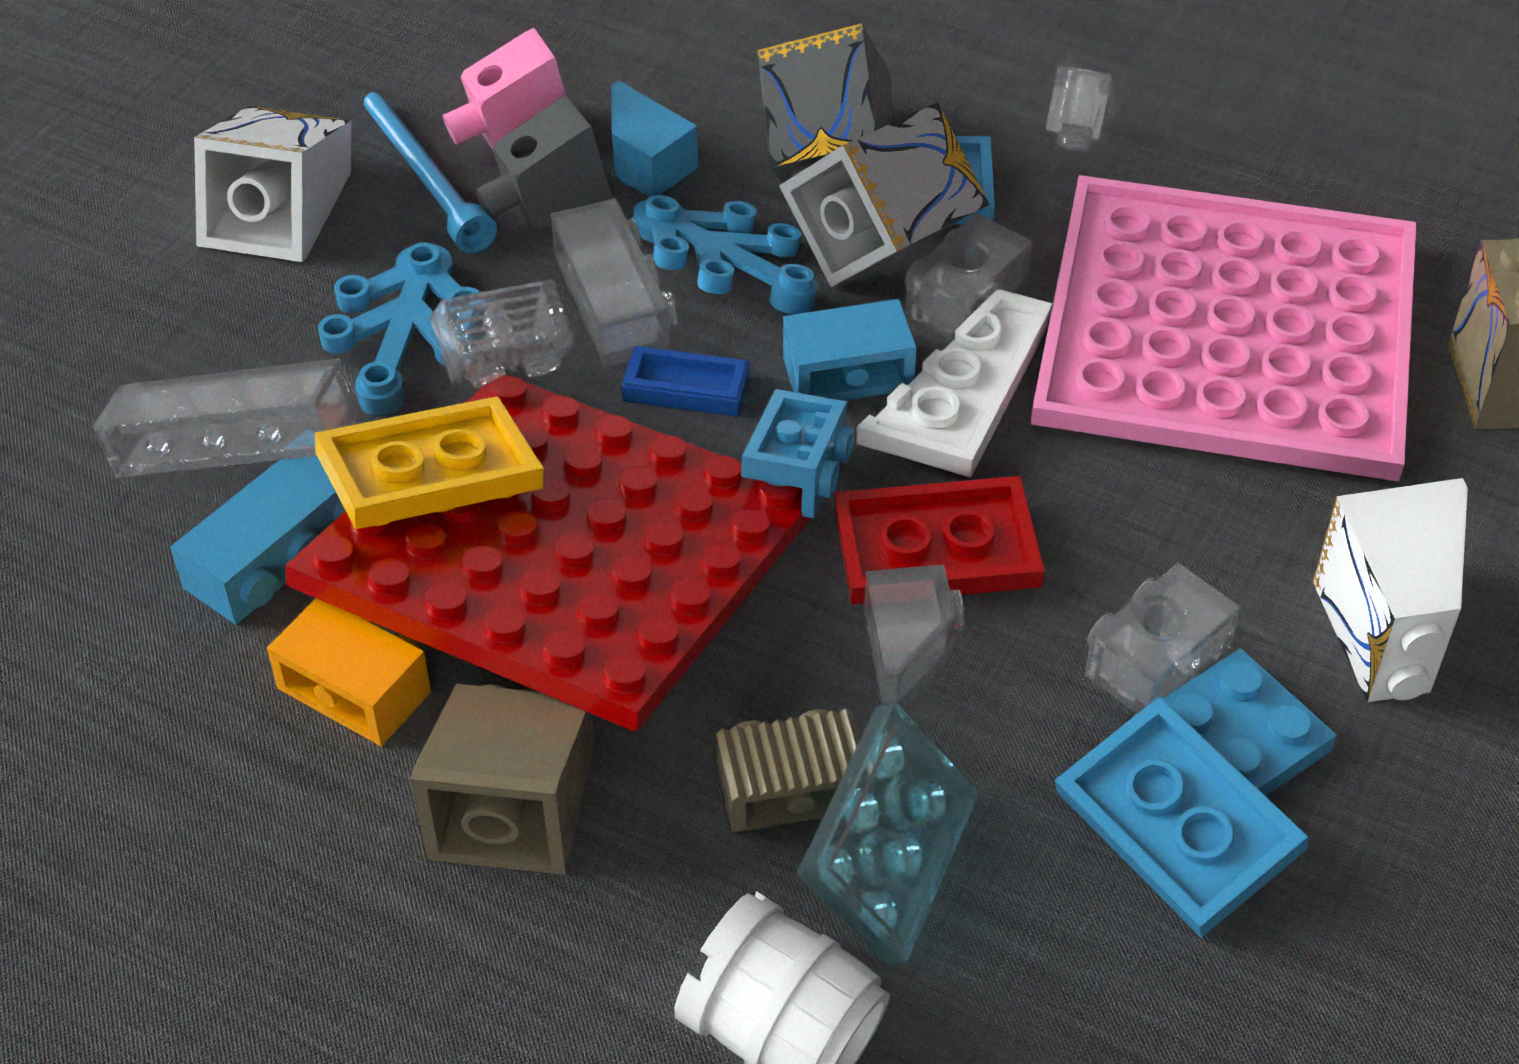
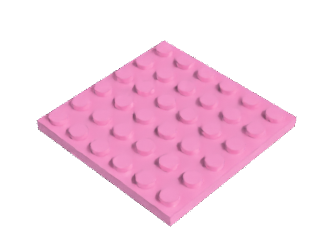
M1079 175L1030 424L1399 482L1405 464L1416 222Z

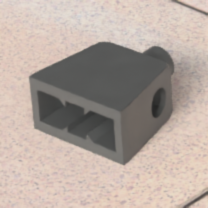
M567 96L558 99L495 143L492 150L501 176L475 189L480 205L486 209L492 218L515 207L529 227L535 230L549 227L613 202L592 127Z

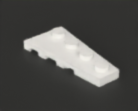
M997 289L955 330V339L944 350L936 349L923 361L922 372L908 385L901 383L887 397V406L876 417L869 414L857 426L856 444L972 477L1049 326L1053 303Z

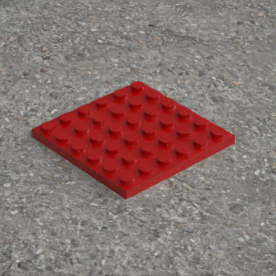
M498 372L466 402L499 397L544 468L543 489L516 494L509 498H498L456 507L445 512H433L392 521L385 525L369 526L360 529L354 528L345 511L285 565L286 586L637 732L811 518L802 516V488L788 485L774 486L765 481L741 477L742 463L732 457L719 455L687 443L676 436L660 433L631 422L625 417L609 414L577 402L571 397L558 395L526 383L520 378Z

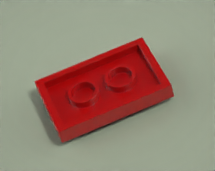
M1020 476L834 492V514L851 605L1042 588L1045 570Z

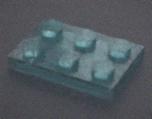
M897 702L875 707L796 874L886 965L907 962L974 807L979 791Z

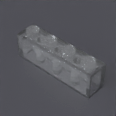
M336 358L123 384L118 387L91 427V430L118 478L317 456L315 451V432L353 425L361 407L340 359Z

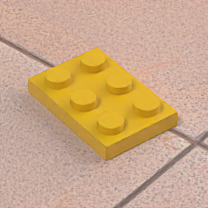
M498 396L315 432L316 455L355 529L385 525L392 521L433 512H445L456 507L498 498H509L516 494L543 489L544 468Z

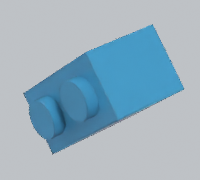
M899 299L783 316V360L793 392L845 401L890 394L901 383L908 385L915 379L917 347Z

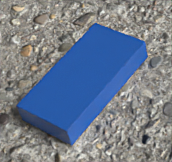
M634 346L621 386L622 401L739 417L750 378V361Z

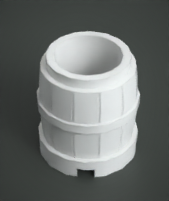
M756 891L755 896L750 893L742 896L709 935L700 950L708 956L700 975L701 981L687 973L680 988L674 1011L675 1019L699 1035L707 1036L711 1034L721 1044L744 1060V1064H856L884 1015L890 993L880 988L881 977L864 963L840 947L841 944L785 916L783 907Z

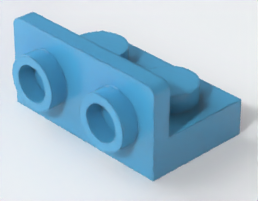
M775 389L742 455L741 477L765 481L774 486L788 485L802 488V516L815 518L823 498L832 499L839 478V463L847 464L851 457L854 444V427L846 426L847 401Z

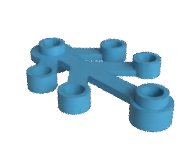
M655 195L634 207L633 221L637 225V234L642 239L654 243L652 261L656 266L666 270H680L684 268L687 262L689 242L694 245L699 266L697 285L703 291L711 294H725L729 292L734 276L733 266L771 285L769 302L777 310L794 315L811 312L814 308L818 284L814 279V273L811 269L799 264H787L780 268L750 253H769L779 257H793L797 255L801 240V231L798 228L789 224L776 223L769 226L767 235L749 234L754 230L757 210L753 205L742 201L727 202L724 205L723 212L685 210L675 199L668 196ZM706 229L726 230L728 232L708 231Z
M425 242L414 244L398 255L396 265L392 269L368 280L359 275H348L335 283L334 291L337 306L346 313L362 312L371 305V301L402 288L398 298L353 319L346 315L334 314L322 319L318 325L321 346L330 353H344L353 348L357 341L387 328L375 362L365 365L355 381L358 404L369 415H390L404 405L406 394L403 377L399 369L414 328L434 348L435 358L439 363L446 366H455L462 364L470 356L469 340L466 331L455 326L447 327L424 302L426 295L434 293L448 306L450 319L458 325H472L481 320L484 315L481 293L472 287H460L450 276L453 271L451 254L439 245Z

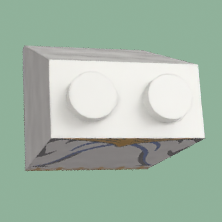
M247 106L194 137L196 246L299 262L306 260L351 174V120Z
M1463 478L1336 497L1313 578V584L1367 703L1393 698L1396 700H1410L1421 694L1431 693L1461 610L1468 487Z

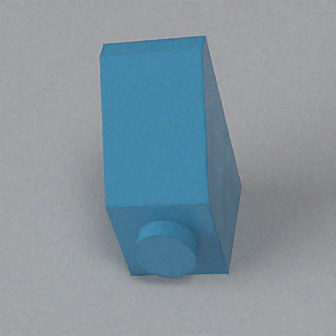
M619 80L611 85L612 143L615 177L620 179L625 185L633 187L646 196L651 197L663 194L698 169L697 125Z

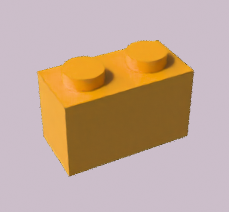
M317 598L267 647L277 689L381 747L431 693L424 651L414 640L403 634L393 635L372 624L367 619Z

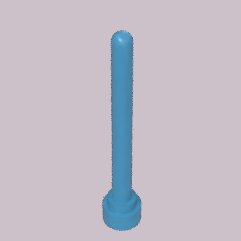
M377 92L367 94L364 98V107L448 215L447 232L458 248L465 253L472 254L490 246L496 237L497 225L486 209L479 204L463 200L381 94Z

